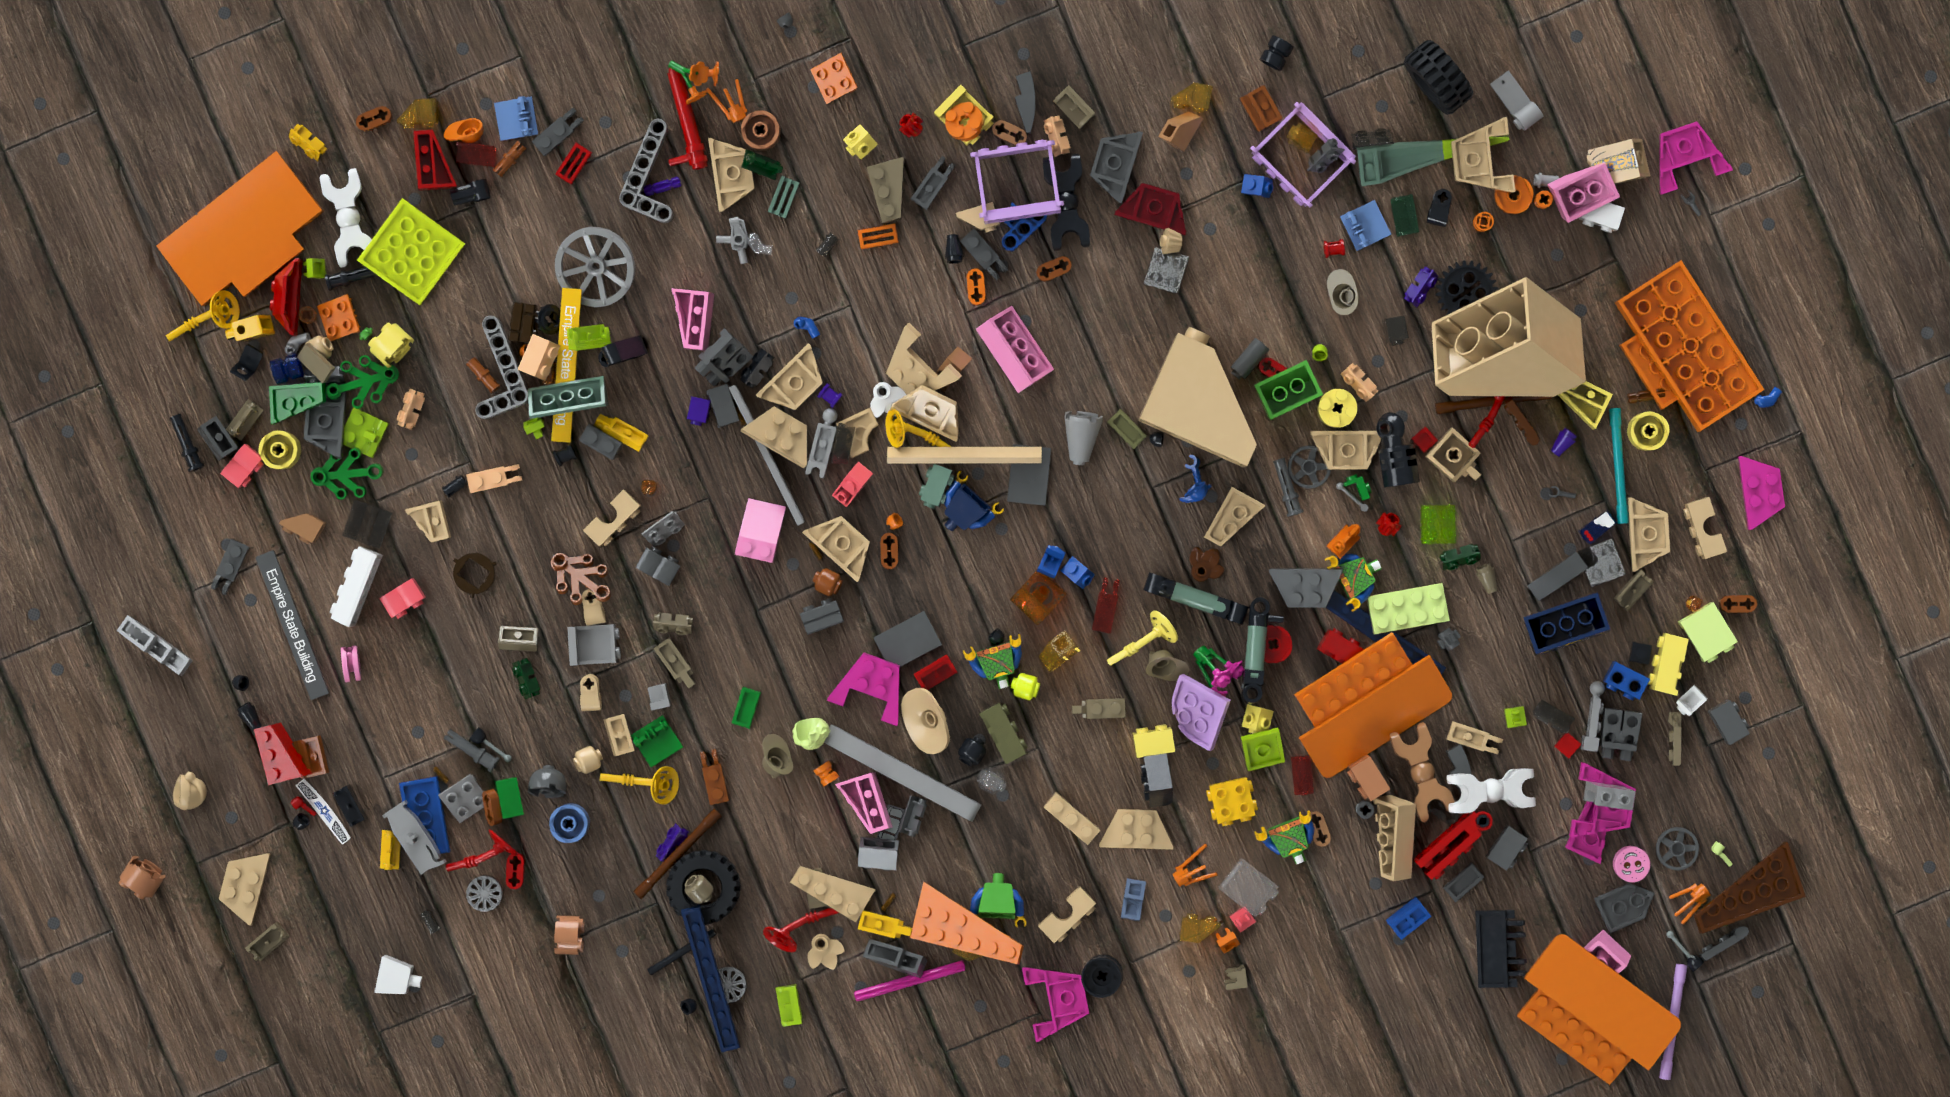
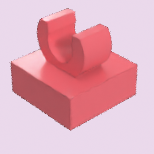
M1243 906L1229 916L1240 933L1256 922L1246 906Z

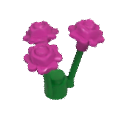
M1205 645L1198 648L1193 654L1197 659L1195 662L1200 667L1210 689L1223 696H1226L1228 692L1218 691L1217 687H1226L1230 684L1232 677L1238 679L1244 671L1242 660L1231 663L1229 660L1226 661L1216 654L1212 648L1207 649ZM1213 657L1223 663L1227 670L1220 671L1218 668H1215L1211 663ZM1208 665L1213 671V681H1211L1204 666Z

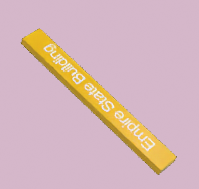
M562 288L558 340L560 348L557 354L555 384L576 380L578 351L569 350L567 329L580 326L582 289ZM573 412L553 415L551 441L571 443Z

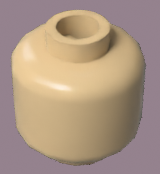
M318 335L306 342H310L326 359L331 357L333 345L327 337Z
M587 746L577 751L575 758H573L578 772L582 771L584 774L599 769L601 766L600 760H603L599 749L595 750L592 746Z

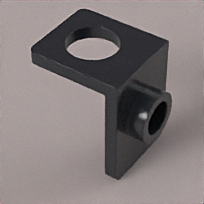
M247 344L239 362L231 368L230 373L247 381L256 372L263 352ZM237 369L244 370L247 374H241Z

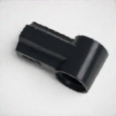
M486 179L470 182L469 185L450 189L454 206L491 198Z

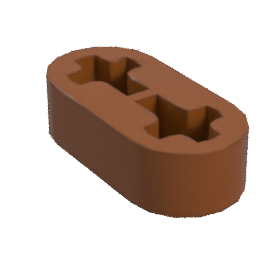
M377 107L360 114L356 119V125L365 132L389 123L392 119V112L387 107ZM381 110L388 113L385 116V120L382 118L375 119V117L380 115ZM363 118L367 120L373 119V121L368 123V127L360 124L363 122Z
M1062 256L1046 262L1038 267L1037 277L1039 280L1046 282L1064 275L1070 271L1071 261L1069 258ZM1060 260L1068 262L1064 271L1062 268L1055 270V267L1060 264ZM1044 267L1046 270L1053 268V271L1048 274V278L1040 276Z
M885 533L880 541L881 564L886 569H893L898 564V539L893 533ZM887 536H891V539L895 540V543L891 544V550H888V545L884 543ZM888 552H891V557L895 559L892 566L884 563V559L888 558Z
M1726 595L1720 599L1719 607L1727 613H1748L1756 609L1757 600L1750 595ZM1729 598L1730 602H1736V606H1730V609L1727 610L1724 602H1727ZM1747 598H1749V601L1753 604L1747 609L1746 606H1740V602H1746Z
M494 789L484 791L482 799L488 824L494 826L502 823V813L497 792Z

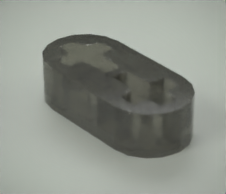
M1438 800L1437 802L1442 807L1440 810L1437 808L1430 809L1431 804H1428L1427 810L1443 822L1454 824L1458 821L1459 813H1453L1455 817L1453 820H1446L1447 816L1442 813L1446 808L1441 801Z

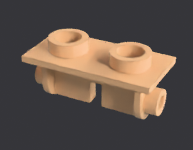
M1052 116L1044 120V131L1048 134L1049 141H1055V145H1051L1054 158L1061 154L1070 153L1069 149L1071 147L1068 137L1060 136V133L1066 132L1063 119H1060V116Z
M1352 363L1341 373L1344 381L1351 385L1358 397L1365 402L1378 392L1377 386L1369 377L1364 381L1361 379L1365 373L1357 364L1354 365Z
M409 389V392L405 393L403 403L405 404L397 415V425L404 427V424H406L405 428L411 430L413 426H416L419 414L413 412L415 408L421 411L425 400L424 393L418 391L416 393L413 389Z

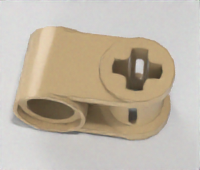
M589 589L585 590L582 594L586 626L606 623L602 602L596 598L591 602V599H587V596L590 592L592 595H595V593Z
M587 674L580 681L581 711L601 710L602 702L599 679L594 674ZM589 678L591 682H594L591 688H589V685L585 684V682L588 681Z

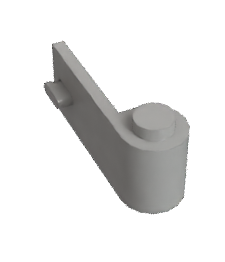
M1509 70L1490 84L1515 119L1513 123L1518 130L1523 129L1525 131L1544 117L1541 110L1534 102L1530 101Z

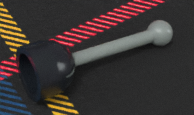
M478 727L470 737V740L476 744L485 743L501 755L505 762L511 761L510 755L504 754L486 740V734L481 728Z
M1673 931L1667 932L1666 936L1671 938L1688 957L1687 965L1690 970L1694 972L1704 961L1698 955H1690L1674 937Z

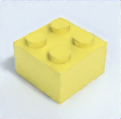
M1166 724L1157 725L1155 730L1149 731L1147 727L1136 729V733H1132L1137 758L1175 752L1172 729L1167 727Z

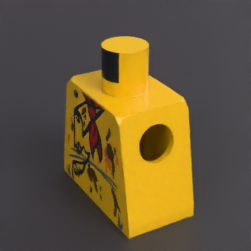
M256 315L232 322V328L226 329L225 334L228 340L249 341L273 335L275 331L271 315Z

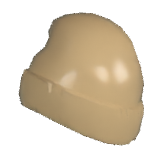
M188 771L185 775L180 774L173 791L175 806L182 810H190L201 805L207 795L205 783L196 778L193 772Z

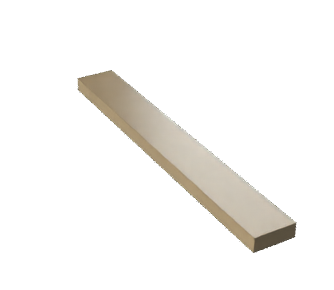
M888 447L887 463H1042V447Z

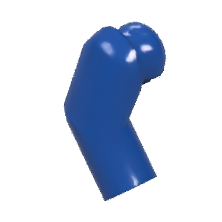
M797 317L794 320V327L808 330L812 339L820 335L812 319Z
M1774 387L1767 396L1757 395L1754 403L1761 408L1771 407L1775 404L1782 391Z

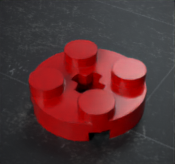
M1269 625L1267 626L1264 662H1282L1288 658L1292 651L1291 636L1283 627ZM1276 639L1278 648L1269 649L1270 644L1268 641Z

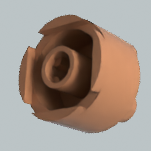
M761 110L752 112L744 118L741 125V134L746 144L752 149L767 151L778 143L781 128L777 119L771 113ZM764 126L765 133L758 135L756 129Z
M133 856L120 875L119 884L126 889L129 888L134 891V895L144 900L145 897H153L163 882L165 874L161 875L162 870L147 859L140 861L138 856Z
M557 915L558 921L555 922L554 943H557V948H554L555 954L579 955V952L584 950V941L581 938V933L585 932L584 920L580 916Z

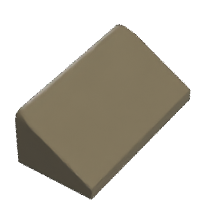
M500 626L499 649L536 652L539 629Z

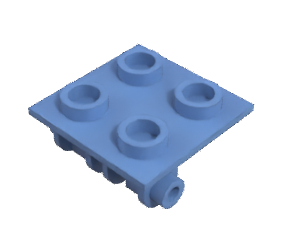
M532 96L518 97V99L494 103L500 141L538 135Z
M1375 200L1340 216L1356 251L1391 235Z

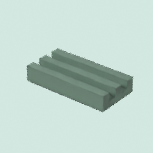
M781 176L768 212L786 219L800 183ZM785 181L787 182V184L782 194L777 210L775 211L773 209L778 199L783 183ZM793 184L794 187L785 211L780 213L790 185Z

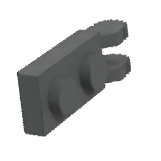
M574 108L570 109L563 117L558 118L532 141L544 156L549 154L574 132L573 130L583 123L584 119L582 117L576 119L571 126L566 123L576 113Z
M943 156L934 168H931L911 197L912 201L925 210L931 205L948 180L947 177L956 166L954 163H951L944 175L940 173L938 169L944 164L946 159Z
M975 229L960 240V243L996 281L1000 277L990 267L994 262L1005 273L1008 271V268L999 259L1000 257Z
M231 539L217 569V575L213 580L211 589L216 590L221 578L224 577L228 580L222 588V594L226 595L249 551V546Z
M1745 926L1735 928L1731 936L1725 934L1718 939L1719 943L1712 946V944L1705 946L1701 949L1703 952L1699 954L1700 958L1703 961H1707L1742 940L1745 936L1747 937L1749 933L1748 928Z

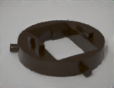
M469 553L458 560L454 558L453 562L456 563L453 569L454 581L462 591L470 594V598H474V594L482 593L491 587L495 579L494 566L497 565L496 561L492 563L487 556L480 553ZM469 558L490 572L486 578L487 580L479 589L458 575Z

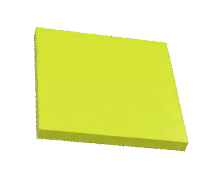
M402 198L357 261L418 305H421L465 243Z

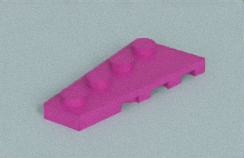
M1586 802L1578 820L1592 821L1594 802ZM1606 831L1574 838L1569 837L1565 848L1601 864Z

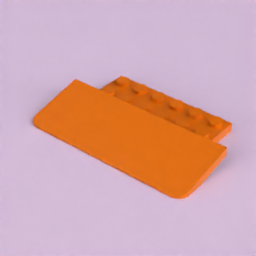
M1391 632L1294 694L1314 726L1313 729L1300 736L1299 739L1321 775L1325 778H1330L1390 741V733L1396 732L1401 734L1448 704L1452 699V692L1430 655L1412 665L1397 638Z
M1564 934L1557 935L1550 942L1524 978L1538 989L1518 1012L1517 1017L1609 1085L1631 1059H1634L1647 1070H1650L1681 1028V1022L1677 1016Z

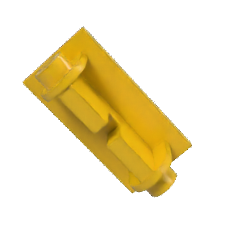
M297 124L294 129H290V141L294 145L300 146L309 158H314L318 162L320 154L323 155L327 151L326 145L316 136L310 141L309 138L312 136V133L303 125Z
M382 830L380 868L384 870L399 869L401 844L391 830Z

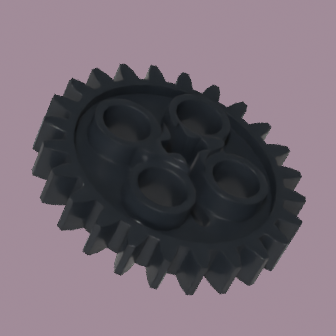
M1463 260L1462 266L1455 262V269L1448 266L1449 273L1442 272L1444 278L1437 279L1442 284L1435 286L1440 292L1436 293L1435 296L1441 297L1437 304L1443 303L1440 310L1447 309L1446 315L1461 309L1459 306L1461 300H1466L1469 304L1479 300L1475 295L1477 289H1482L1485 292V296L1492 294L1493 291L1498 290V287H1493L1492 285L1496 280H1490L1493 273H1485L1487 267L1481 270V263H1478L1475 267L1472 260L1469 265ZM1466 273L1473 275L1474 280L1472 283L1465 282L1464 275ZM1476 282H1481L1479 286L1469 292L1470 296L1465 295L1456 302L1452 301L1464 292L1463 287L1467 289ZM1450 284L1458 287L1457 294L1449 293L1448 287Z

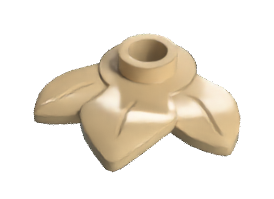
M825 934L816 935L812 939V949L808 952L810 967L814 969L822 963L827 968L834 970L837 965V955L845 952L841 942L829 939ZM819 940H823L825 942V945L823 947H820L818 945Z

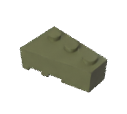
M998 702L979 712V715L983 719L1005 764H1008L1025 755V749L1028 747L1024 739H1019L1016 734L1019 729L1014 721L1010 722L1007 716L1010 712L1006 704L1001 705Z

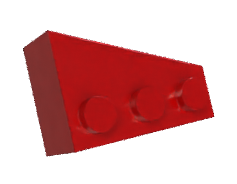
M413 131L418 191L457 188L434 131Z

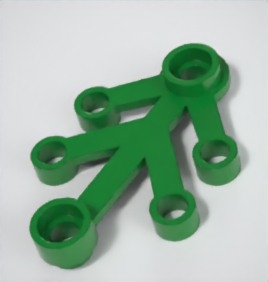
M363 355L359 358L360 366L363 368L369 367L378 373L369 375L353 367L349 361H343L340 365L341 371L343 373H350L359 379L341 385L331 383L326 387V395L328 398L336 400L341 396V393L362 387L358 396L352 400L353 408L361 409L364 405L363 401L373 383L381 381L377 390L370 395L371 401L374 404H378L382 401V395L388 384L395 383L398 380V369L393 365L389 368L383 367L371 361L367 355ZM364 358L369 361L366 365L361 363ZM348 364L350 365V368L348 370H344L343 365ZM387 371L393 373L391 377H387L385 374ZM336 388L337 392L335 394L330 393V389ZM376 394L380 396V399L377 401L373 400V396ZM360 400L361 405L355 406L354 402Z
M353 448L349 451L348 457L337 471L329 472L335 462L341 459H336L330 454V458L323 467H317L312 470L310 478L316 486L325 485L340 500L348 496V491L344 487L339 488L331 479H338L353 491L356 497L361 498L366 495V488L358 486L350 478L368 476L375 480L382 477L384 470L377 463L370 465L368 468L348 470L352 463L362 455L359 448ZM354 450L358 452L357 457H354L352 454ZM374 468L379 469V474L374 473ZM319 473L323 474L322 480L318 478ZM358 488L363 490L362 495L358 494ZM340 490L344 492L343 497L339 495Z

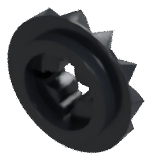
M546 304L540 307V312L536 313L538 320L535 321L539 325L538 329L542 331V334L553 335L557 333L560 326L561 310L553 304ZM549 316V318H550L551 321H553V322H550V323H549L548 320H546L545 317Z

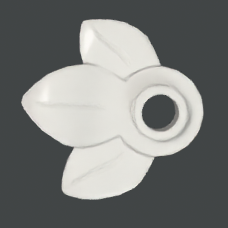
M885 382L876 384L873 389L874 398L870 403L874 416L877 418L884 411L888 413L891 405L906 396V393L900 387H891ZM881 388H885L887 391L884 396L879 393Z

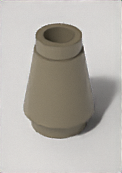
M1490 563L1477 567L1476 576L1487 594L1497 591L1494 567H1491Z

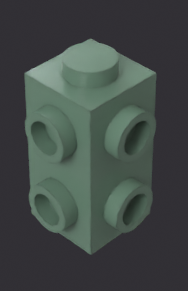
M936 464L933 467L929 466L926 473L928 481L926 485H922L919 492L920 500L924 501V506L934 509L935 506L940 507L941 504L945 503L947 486H951L955 478L952 475V470Z

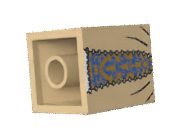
M1629 139L1588 150L1587 162L1589 166L1592 167L1605 162L1614 184L1650 177L1642 139Z

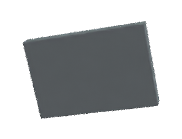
M1013 444V447H1035ZM1042 447V463H1011L1007 502L1045 506L1051 448Z
M925 611L873 637L884 659L900 665V667L942 645Z

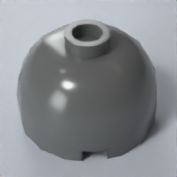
M545 765L543 768L533 772L528 784V793L539 797L540 793L544 794L545 798L563 797L567 790L565 776L551 765Z

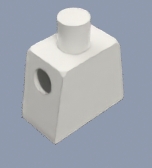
M384 955L381 959L375 993L406 994L410 986L421 987L422 976L412 975L413 965Z

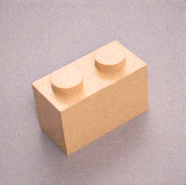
M532 334L518 370L546 381L560 345Z

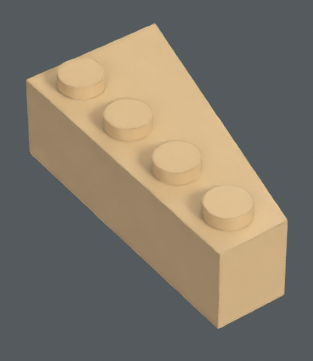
M1393 795L1379 796L1373 800V803L1377 804L1375 822L1379 823L1377 841L1381 845V850L1379 851L1381 877L1392 881L1410 879L1412 873L1416 804Z

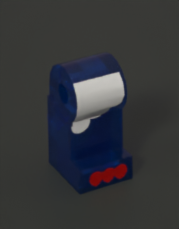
M1606 510L1580 528L1578 532L1586 543L1591 545L1617 522L1609 511Z

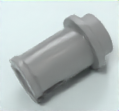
M1542 173L1535 174L1534 186H1537V188L1541 186L1548 187L1547 184L1559 179V176L1542 175Z

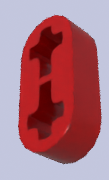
M1264 358L1258 365L1259 371L1268 378L1276 375L1277 371L1282 372L1288 369L1272 358ZM1268 361H1270V366L1274 368L1275 371L1273 372L1269 369L1267 371H1264V366L1262 365V363H1267Z
M521 853L518 855L511 854L507 858L506 885L513 890L520 888L524 883L525 858ZM515 856H517L518 860H521V863L517 864V870H514V863H511ZM514 872H517L516 878L520 879L516 886L513 885V882H510V879L514 877Z

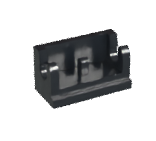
M350 784L332 793L350 827L368 818Z

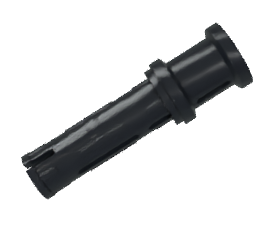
M362 267L347 272L346 270H340V273L332 275L325 274V280L328 290L332 291L333 288L343 285L347 287L351 282L378 275L367 267Z
M177 414L170 417V420L183 450L181 455L188 464V472H194L205 467V465L201 463L197 453L199 451L198 448L193 446L181 417L182 415ZM179 426H180L181 429H182V432H183L184 437H185V439H186L185 441H184V439H183V436H182V434H181V431H180V429H179Z

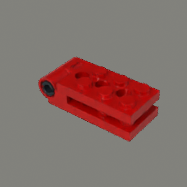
M1476 809L1471 813H1464L1412 860L1420 868L1425 867L1423 872L1431 880L1433 878L1438 879L1445 873L1443 869L1448 865L1450 867L1459 860L1458 856L1462 852L1466 854L1474 847L1472 844L1482 835L1481 832L1488 830L1492 826V816L1482 809ZM1465 831V834L1462 835L1455 843H1453L1450 847L1447 846L1460 833ZM1437 854H1440L1436 860L1433 859Z

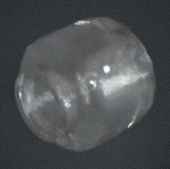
M988 767L986 769L983 768L978 774L977 782L981 790L990 795H996L1005 789V775L999 770Z

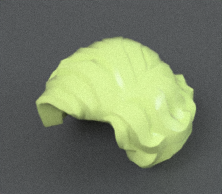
M809 718L798 721L792 730L793 739L796 745L802 746L806 750L817 749L823 745L830 733L829 725L822 718Z

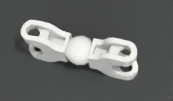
M356 168L349 170V182L342 189L333 187L328 175L323 174L320 176L322 193L330 202L335 204L337 210L336 222L341 227L340 238L334 246L337 262L340 267L347 266V253L351 248L360 247L364 250L372 240L368 235L362 233L360 225H358L360 214L355 208V200L361 193L362 186Z
M1510 769L1502 779L1490 778L1483 782H1479L1471 774L1458 773L1447 775V783L1455 784L1461 790L1460 799L1449 804V813H1471L1482 802L1494 803L1499 800H1505L1511 807L1527 808L1536 806V798L1526 797L1522 792L1523 782L1534 777V769Z

